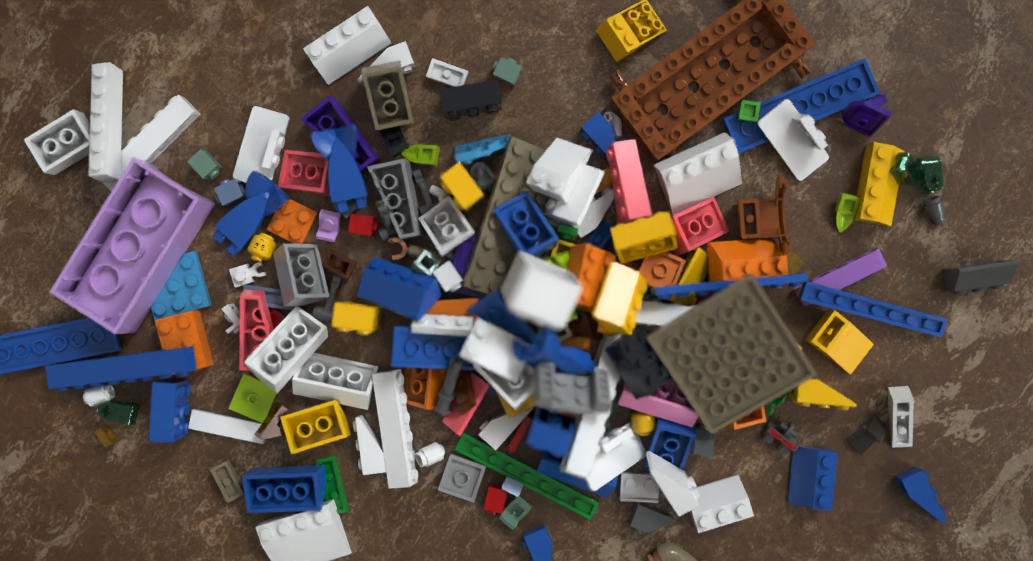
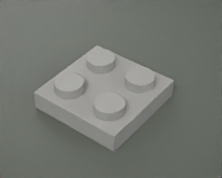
M450 453L438 491L474 503L486 466Z

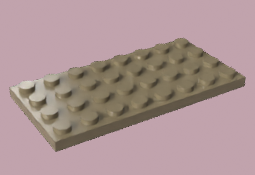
M509 137L462 286L485 294H490L496 289L501 293L500 286L506 280L516 254L493 209L527 191L544 215L546 203L551 197L533 191L526 181L536 162L545 153V149L515 137ZM544 215L557 234L560 223ZM550 251L541 255L538 258L542 259L548 257Z

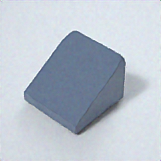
M506 476L502 481L501 489L518 497L524 485Z

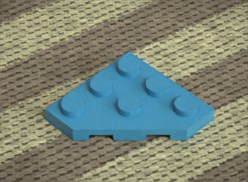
M507 134L455 146L456 162L468 164L473 162L475 158L489 156L493 151L506 149L508 139L512 136Z
M197 251L184 253L151 306L154 320L212 306Z

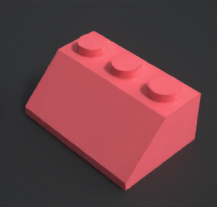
M473 370L470 371L476 406L464 414H460L456 410L454 399L450 406L451 413L449 415H442L444 416L442 422L459 436L463 433L490 386L482 375Z

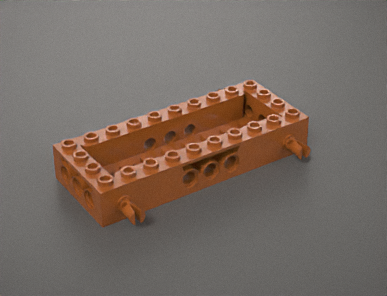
M742 0L632 83H628L620 73V70H617L615 73L617 78L613 74L609 78L618 88L619 92L611 97L609 104L654 164L664 156L670 158L679 154L677 149L680 144L787 65H792L801 79L805 77L811 70L801 57H803L802 54L816 43L784 0ZM750 38H757L759 46H751ZM719 61H727L728 69L722 70L719 67ZM695 83L698 86V91L695 93L690 92L688 84ZM658 106H665L667 114L660 115L657 112Z

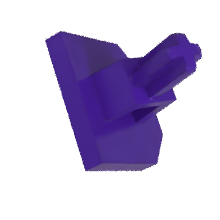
M878 94L868 101H851L841 114L844 125L871 137L891 117L892 112L881 108L887 102L886 95Z

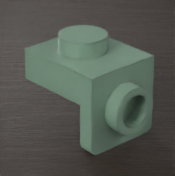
M515 496L504 507L499 519L514 530L518 522L531 510L532 506L522 497Z

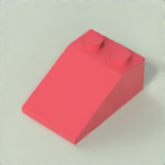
M285 150L278 187L330 196L328 180L329 162L320 153Z
M714 197L671 216L678 246L677 249H673L675 256L689 252L729 232V228Z

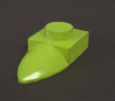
M413 145L401 154L407 160L419 165L437 166L440 147L436 145Z
M840 193L834 210L837 212L836 225L839 232L847 229L854 220L861 197Z

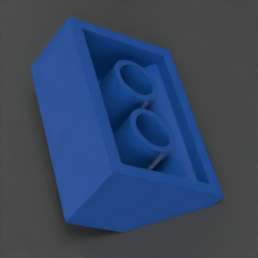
M798 446L795 452L792 451L787 502L811 509L832 511L838 453L828 448Z

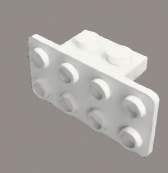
M784 99L758 120L759 128L797 180L802 181L829 159V155L824 149L828 146L825 142V135L815 128L813 118L808 114L799 113L790 100Z
M258 106L252 108L233 172L234 179L247 183V179L252 171L260 172L270 180L273 179L275 168L280 161V151L285 144V134L290 120L288 115Z
M631 422L612 430L611 434L600 438L598 444L599 452L594 457L592 463L594 465L593 472L588 479H585L591 491L599 489L646 457L645 448L639 435L632 430Z

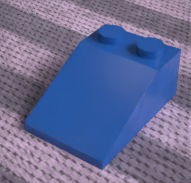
M527 191L493 209L516 255L518 251L538 258L557 247L558 236Z
M656 416L655 430L650 435L647 451H651L683 470L696 437L695 424L693 427H689ZM646 456L642 470L650 472Z

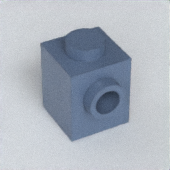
M238 179L223 180L219 183L218 187L214 188L216 192L215 198L222 206L229 207L246 199V191Z

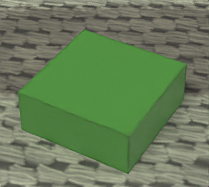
M741 100L737 120L757 123L761 102Z

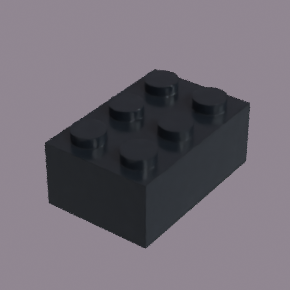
M498 80L439 89L443 114L450 121L460 120L461 116L467 115L469 118L480 116L479 113L485 112L488 115L499 113L498 110H502Z
M644 325L633 328L631 335H621L605 349L635 399L652 395L672 377L646 338L649 333Z

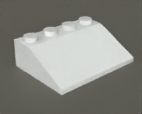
M725 132L654 165L672 215L742 184L734 139Z
M334 499L324 501L322 510L293 511L264 520L255 527L261 546L271 561H330L352 553L340 516L337 514Z

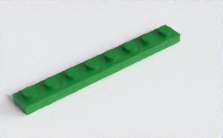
M463 432L455 448L456 451L504 476H509L523 483L525 487L589 520L592 519L600 504L599 501L550 476L537 472V469L498 449L495 450L489 444Z

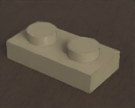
M229 459L210 469L227 503L244 495V487Z

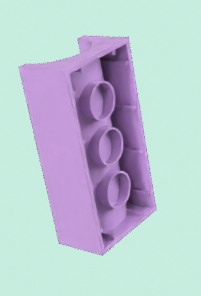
M135 157L131 159L50 290V293L114 334L137 332L149 313L153 302L216 204L210 199L170 179L158 170L159 167Z

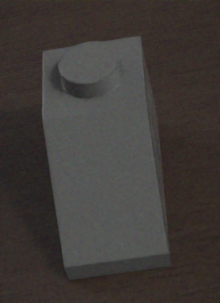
M699 423L696 426V437L690 451L693 454L713 459L715 433L711 434L704 424Z
M635 502L628 523L632 527L631 529L637 533H650L673 523L674 517L672 514L642 502Z

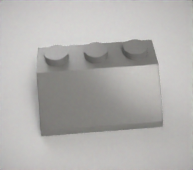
M282 244L273 252L284 307L304 306L329 298L317 244Z

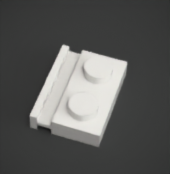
M621 473L620 501L659 503V485L651 473Z

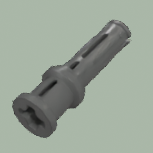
M451 357L443 388L438 392L439 399L434 406V410L441 415H449L451 413L450 406L455 399L454 389L463 364V360H459L458 357Z

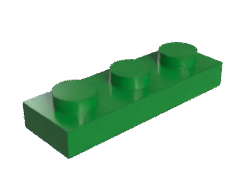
M337 455L318 458L316 460L317 465H324L327 483L324 495L325 500L334 499L337 514L348 512L349 506Z

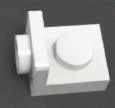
M234 303L227 304L222 310L225 313L224 317L230 323L233 322V325L226 330V333L237 334L240 332V311Z

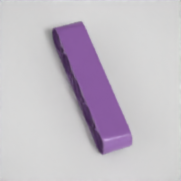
M876 248L809 280V282L840 290L885 268L887 264L880 249ZM803 284L794 288L797 297H799ZM799 300L802 306H807L811 304L809 302Z

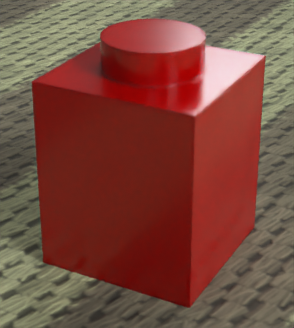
M351 213L348 233L374 237V233L378 232L379 222H376L375 217Z
M489 483L484 503V510H487L489 514L498 515V513H503L507 491L501 489V485Z

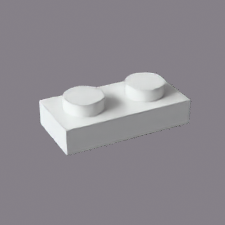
M432 58L426 78L455 87L465 85L469 72Z

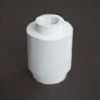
M103 383V386L90 387L85 389L83 400L85 404L94 407L111 401L115 397V390L112 385Z
M434 442L419 449L415 454V458L420 467H428L443 460L445 450L441 444Z

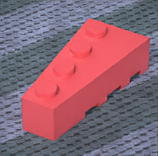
M628 140L612 143L608 147L606 155L610 164L617 225L621 223L628 224L638 218L651 217L652 214L636 141Z
M244 289L240 294L239 370L251 371L244 364V361L274 330L264 290Z

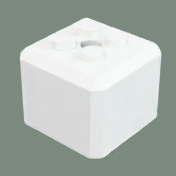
M518 251L501 292L509 310L515 313V315L524 319L529 318L541 326L547 325L558 330L565 326L583 286L570 271Z

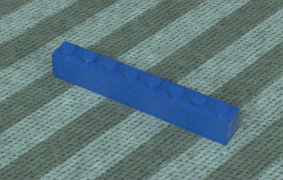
M194 346L45 366L48 389L57 388V391L69 390L70 386H74V389L86 388V384H91V387L103 386V382H107L108 385L119 384L120 380H125V383L136 382L137 378L147 381L155 379L154 376L164 379L172 377V374L177 373V377L190 375L189 371L197 369Z

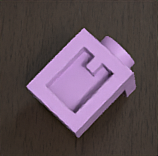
M321 209L316 239L335 242L340 231V213Z

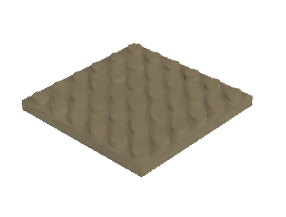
M749 273L646 336L711 434L817 376L816 371L752 273Z

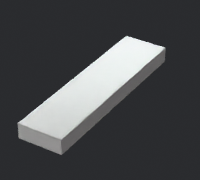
M193 409L191 412L188 429L260 444L265 443V439L261 440L254 435L262 423Z

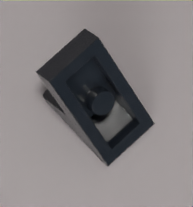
M399 126L385 128L380 131L391 156L396 157L410 147Z

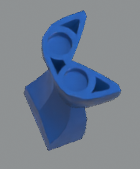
M356 125L310 133L314 146L329 162L328 180L332 203L335 202L337 211H348L347 200L354 199L356 209L367 207V187L354 159L357 146Z
M252 171L246 183V200L233 208L215 226L217 230L213 238L219 243H223L227 238L232 242L226 249L232 255H237L242 249L248 248L253 236L257 234L264 217L283 207L290 200L289 196L267 176L260 172Z
M547 325L543 326L531 347L518 340H512L514 356L520 362L554 363V373L567 375H591L594 371L595 363L591 361L589 353L576 348L560 347L554 329Z

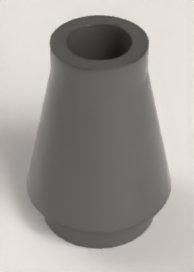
M940 196L925 199L923 207L933 220L934 225L946 223L943 199H940Z

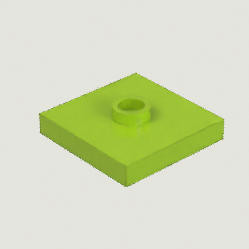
M244 373L228 409L263 423L270 413L278 393L263 384L258 378Z

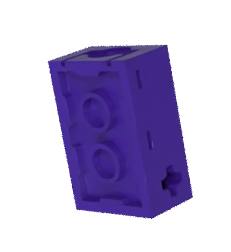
M469 236L458 244L452 264L463 280L477 240L475 236ZM464 286L454 291L481 299L485 297V293Z

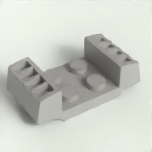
M548 362L539 363L533 370L535 406L545 407L551 411L587 415L610 413L611 395L608 370L594 368L591 377L554 373V363Z

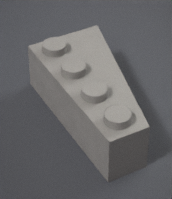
M400 159L367 166L390 214L399 238L406 240L424 236L422 224L418 219L420 212L410 161Z

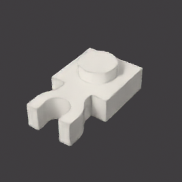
M263 262L255 263L251 268L249 264H244L229 269L234 287L238 288L255 282V276H267L266 272L258 273L257 271L259 266H263Z

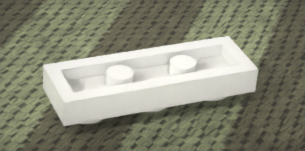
M425 314L419 322L416 320L412 321L411 329L412 333L469 336L473 329V317Z

